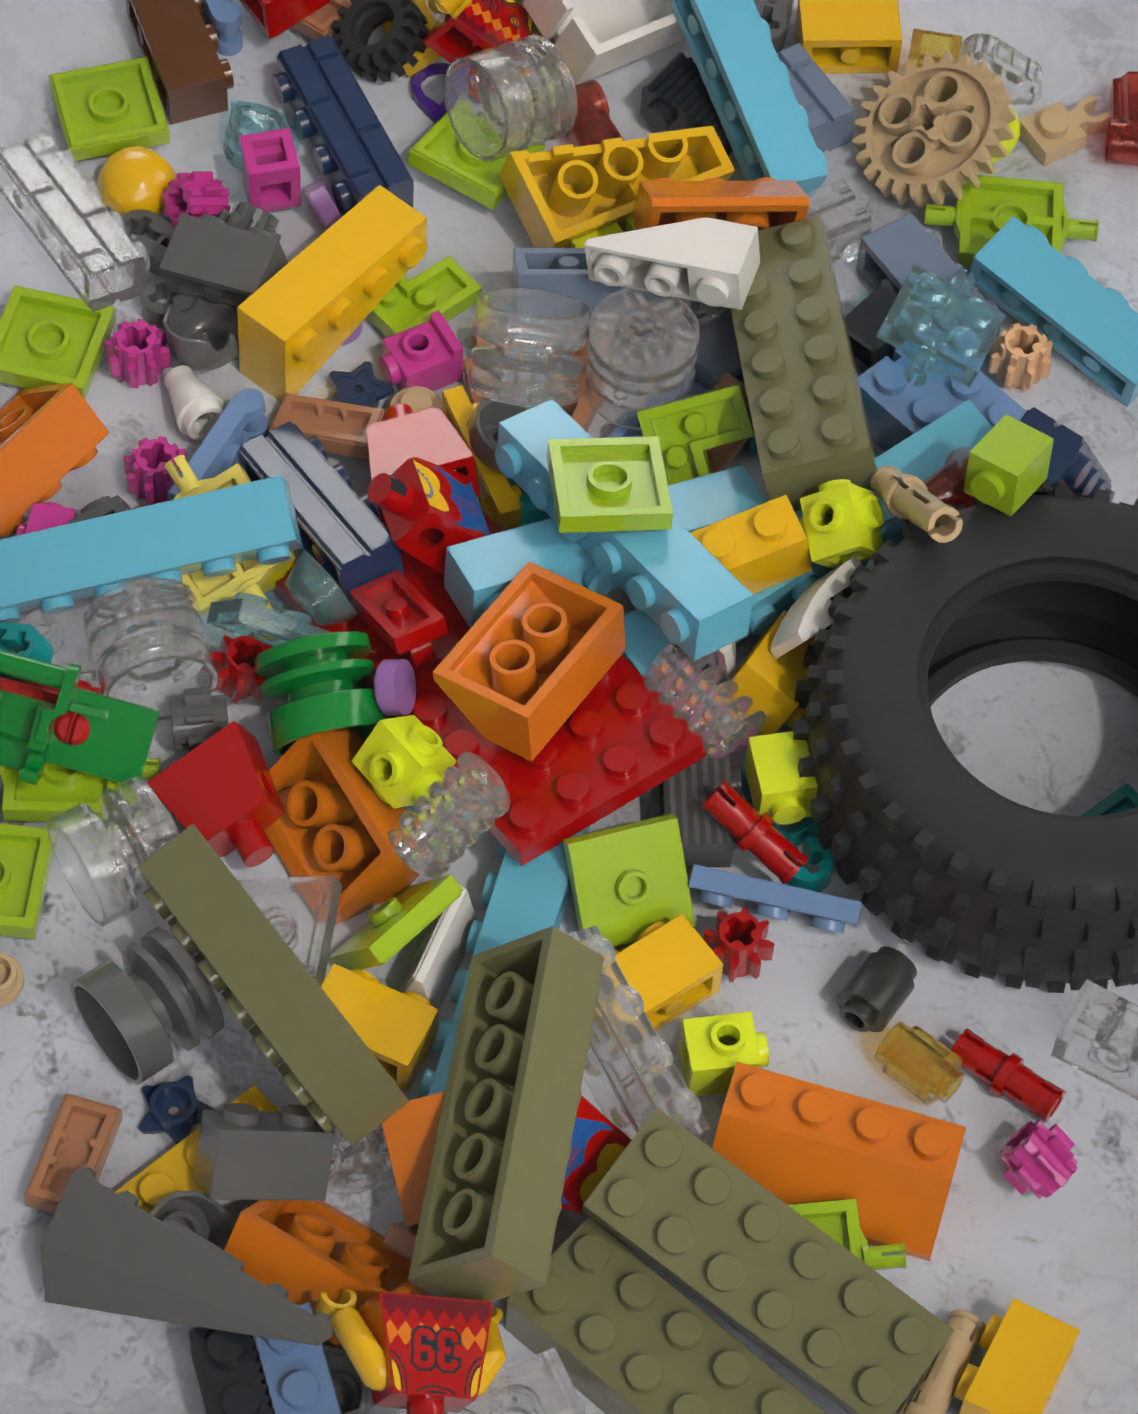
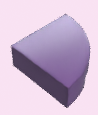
M321 178L306 186V196L324 228L327 230L342 215Z

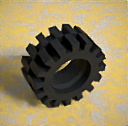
M349 0L352 3L349 9L341 5L337 13L343 19L342 21L333 20L332 29L337 34L332 35L331 38L335 41L346 63L361 78L365 77L368 81L376 83L377 77H379L382 82L391 81V72L401 77L406 74L403 68L404 64L408 62L414 67L419 62L414 53L416 51L420 53L425 52L427 45L421 39L426 38L429 29L425 26L428 23L426 17L412 0ZM387 21H393L391 30L381 41L367 46L371 34L377 27Z

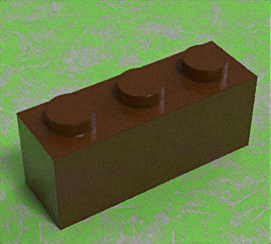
M126 0L128 19L143 57H148L158 95L170 125L228 111L227 89L234 88L233 75L228 60L226 58L219 60L216 52H219V43L212 22L205 24L202 18L204 16L203 1Z

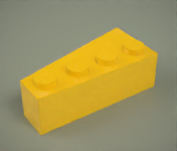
M706 126L649 134L647 138L625 141H623L622 137L606 139L601 144L573 147V144L553 146L551 150L542 152L514 151L509 153L498 176L534 248H571V240L616 222L624 232L626 230V218L634 215L633 209L640 181H652L659 178H669L674 181H703L708 178H721L728 181L735 169L714 127Z
M378 185L237 307L240 373L280 402H282L285 393L297 395L406 272L422 260L427 250V217L381 185Z

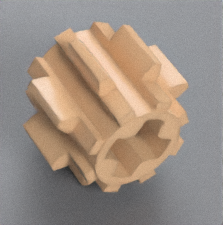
M1020 323L1009 325L1008 331L1003 330L1001 336L992 337L989 349L991 358L988 372L994 373L996 381L1001 380L1004 383V388L1010 391L1012 388H1020L1022 392L1031 390L1033 383L1037 384L1040 378L1048 379L1052 365L1050 355L1053 343L1052 341H1047L1046 335H1041L1035 325L1030 324L1029 327L1020 326Z

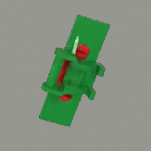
M0 649V673L60 689L58 694L41 687L0 677V765L21 771L19 781L33 785L38 784L43 775L45 764L49 762L139 788L160 711L78 688L77 685L81 672V666L69 663L68 667L65 668Z

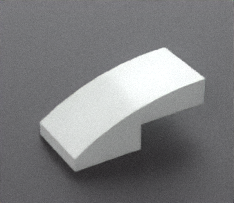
M856 555L816 581L791 606L783 618L770 648L775 659L817 634L820 628L825 629L834 622L827 611L832 603L830 598L851 585L849 581L851 574L859 565H862Z

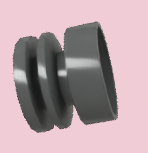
M159 927L149 931L141 938V946L131 943L121 951L127 974L116 964L105 960L71 983L72 997L89 1032L116 1069L136 1085H140L174 1061L173 1049L169 1038L180 1048L191 1051L200 1044V1035L208 1039L224 1028L222 1010L207 978L184 947L171 934Z

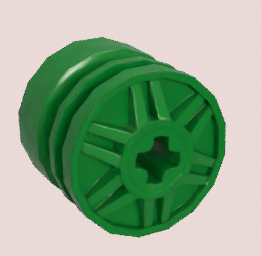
M354 631L309 634L271 647L254 658L256 673L260 677L269 678L259 686L263 698L288 700V703L271 710L266 715L272 750L275 755L283 756L298 739L342 728L356 729L363 742H365L379 720L386 719V715L380 711L376 703L374 689H354L355 685L370 679L376 673L373 660L362 659L372 651L367 633Z

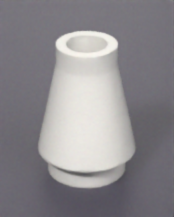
M186 365L174 367L166 374L164 385L169 391L177 426L184 435L190 436V438L196 441H203L225 410L226 404L195 375L191 367Z

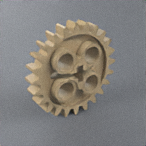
M945 51L940 62L936 63L930 53H925L921 67L916 68L908 59L905 61V74L899 76L896 72L890 70L887 73L891 84L887 88L881 85H874L872 87L879 98L876 102H862L861 106L869 117L855 120L854 124L861 135L852 139L853 144L860 152L855 158L872 186L876 185L885 198L892 194L900 205H904L911 197L918 208L924 206L928 196H931L937 205H943L945 193L949 191L958 200L962 199V185L966 183L979 189L981 185L977 175L981 171L993 175L996 173L990 162L992 157L1003 158L1007 156L1008 153L1000 141L1014 138V133L1008 126V123L1016 120V116L1009 106L1013 102L1011 96L997 73H991L984 61L981 60L974 64L970 56L964 53L956 62L950 51Z

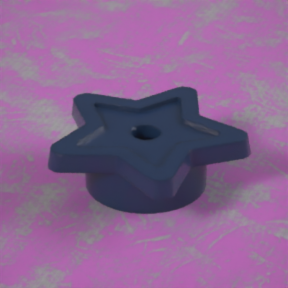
M369 361L363 362L353 372L331 371L328 376L329 381L336 390L331 401L378 408L380 400L393 395L395 392L393 385L375 378L372 364ZM361 388L364 391L362 393H356L354 392V389Z
M185 1076L178 1082L164 1083L159 1087L146 1085L142 1090L150 1110L140 1123L139 1130L143 1134L166 1133L178 1144L190 1135L192 1126L201 1123L203 1110H214V1108L197 1099L191 1076ZM172 1107H177L180 1109V1112L177 1115H171L169 1110Z

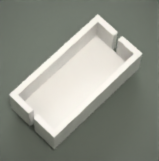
M524 0L522 3L544 39L548 40L554 37L556 42L551 50L558 61L569 69L570 72L567 75L574 86L685 40L669 0Z

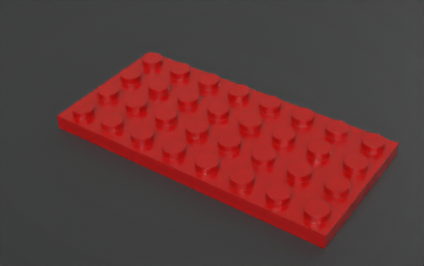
M482 511L490 535L503 532ZM407 552L401 554L404 569L403 576L444 616L448 634L430 641L434 649L435 661L417 669L412 666L410 654L406 656L397 655L379 634L375 633L353 610L352 604L342 597L309 556L292 565L284 577L275 581L273 592L311 634L354 631L367 633L372 651L362 659L373 660L376 670L383 660L406 659L410 662L416 680V699L413 710L409 715H415L424 726L435 731L443 742L442 746L457 761L444 779L446 784L521 867L562 843L563 839L570 838L707 756L706 741L623 655L616 660L532 762L485 739L433 679L435 668L470 628L444 588V575ZM375 674L370 679L357 685L360 688L374 689ZM409 715L386 716V717L389 719V718H396V717L409 716Z

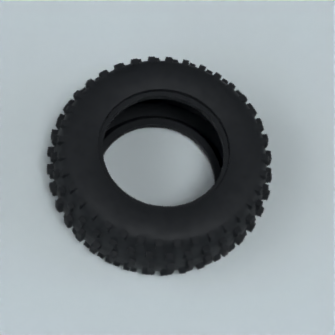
M1054 485L1052 495H1047V492H1034L1012 516H1009L972 496L971 507L965 508L963 504L952 507L960 513L956 517L961 518L963 521L962 530L954 540L947 543L937 542L928 533L911 523L902 529L903 541L897 545L889 539L872 555L874 567L871 570L859 565L849 578L851 585L844 589L843 597L836 595L827 610L834 622L825 629L820 628L813 645L809 644L803 660V667L808 669L806 680H797L794 698L795 701L800 703L798 707L805 709V714L801 719L793 721L792 731L793 740L807 741L810 755L799 759L800 778L815 777L818 787L817 796L811 799L809 807L814 822L823 821L824 823L816 834L817 839L823 850L830 849V853L835 860H842L837 868L838 875L846 885L855 881L864 891L860 902L871 914L873 913L875 916H878L884 912L894 921L891 932L900 939H906L910 943L915 939H919L927 944L926 956L937 962L942 960L952 965L956 959L966 964L964 974L977 979L980 974L995 980L997 974L1006 976V987L1016 989L1021 988L1023 980H1025V987L1039 989L1042 982H1046L1048 993H1064L1066 983L1070 984L1071 990H1086L1088 986L1090 992L1107 990L1108 980L1111 979L1116 987L1138 984V807L1109 815L1068 816L1039 811L1016 803L984 785L956 759L940 735L931 711V706L944 692L964 678L993 666L1021 661H1048L1081 667L1111 679L1138 697V498L1134 505L1123 502L1117 504L1110 502V491L1096 489L1094 497L1090 498L1089 495L1082 494L1071 496L1069 485Z

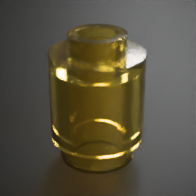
M903 1021L897 1023L881 1041L875 1053V1059L883 1064L882 1071L926 1105L932 1104L937 1099L943 1103L948 1101L964 1079V1074L959 1071L962 1058L918 1025L910 1027Z

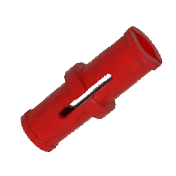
M724 780L709 795L710 798L705 799L700 807L710 813L737 839L735 846L743 853L749 850L780 879L779 881L782 884H786L800 870L798 867H802L809 857L802 854L771 825L774 819L767 812L761 815L729 785L730 783L727 780Z
M966 1028L963 1034L961 1033L947 1057L948 1061L967 1070L989 1085L990 1093L998 1098L1002 1097V1095L1006 1096L1029 1110L1030 1113L1045 1123L1054 1115L1066 1094L1064 1089L1034 1073L1033 1070L1023 1065L1024 1059L1016 1053H1012L1009 1056L973 1033L969 1028Z

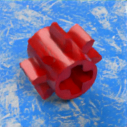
M247 632L245 636H240L233 640L231 637L224 635L218 649L219 652H211L206 669L217 673L212 690H221L226 696L232 698L235 704L240 699H246L250 696H253L258 701L261 700L263 696L259 686L269 678L260 677L256 673L254 658L259 653L271 648L272 645L264 646L261 641L252 636L251 632Z
M744 907L740 912L729 915L719 911L716 917V930L706 929L703 934V940L724 964L722 973L727 975L729 982L732 983L736 977H744L748 974L757 979L761 970L760 960H772L775 945L770 940H765L770 924L768 920L759 922Z

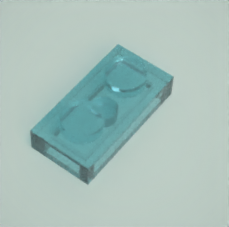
M236 593L235 598L232 600L211 602L207 618V624L238 636L254 637L261 641L264 646L271 645L272 647L301 636L329 632L311 625L312 617L291 610L277 612L267 608L268 600L248 593Z

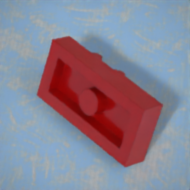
M398 570L348 591L353 610L375 633L379 634L397 655L406 656L410 654L412 666L415 669L435 661V653L430 641L448 634L445 618Z

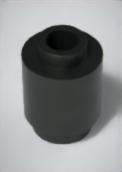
M888 946L879 948L877 952L869 953L836 996V1002L840 1008V1016L843 1021L859 1032L883 1031L914 990L913 980L917 976V969L913 962L899 950Z

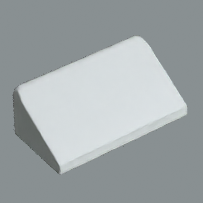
M462 886V895L431 922L399 990L401 993L405 991L417 993L426 998L433 1007L439 1010L465 956L468 935L473 920H477L468 891Z

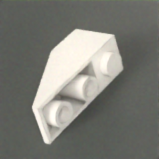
M708 217L589 238L584 244L588 277L591 281L601 282L608 286H621L652 292L658 296H672L702 302L709 306H723L738 310L743 308L760 265L758 227Z

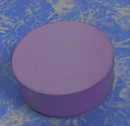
M406 659L383 660L376 670L374 679L375 699L380 711L386 716L409 715L413 710L416 699V680L413 668Z

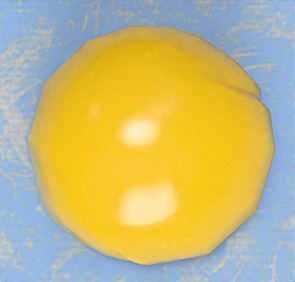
M141 146L123 148L107 159L99 173L96 184L98 204L101 208L108 206L119 218L133 210H148L160 216L164 214L163 209H165L164 200L162 199L163 191H167L169 188L168 183L171 180H177L176 173L163 157L150 149Z

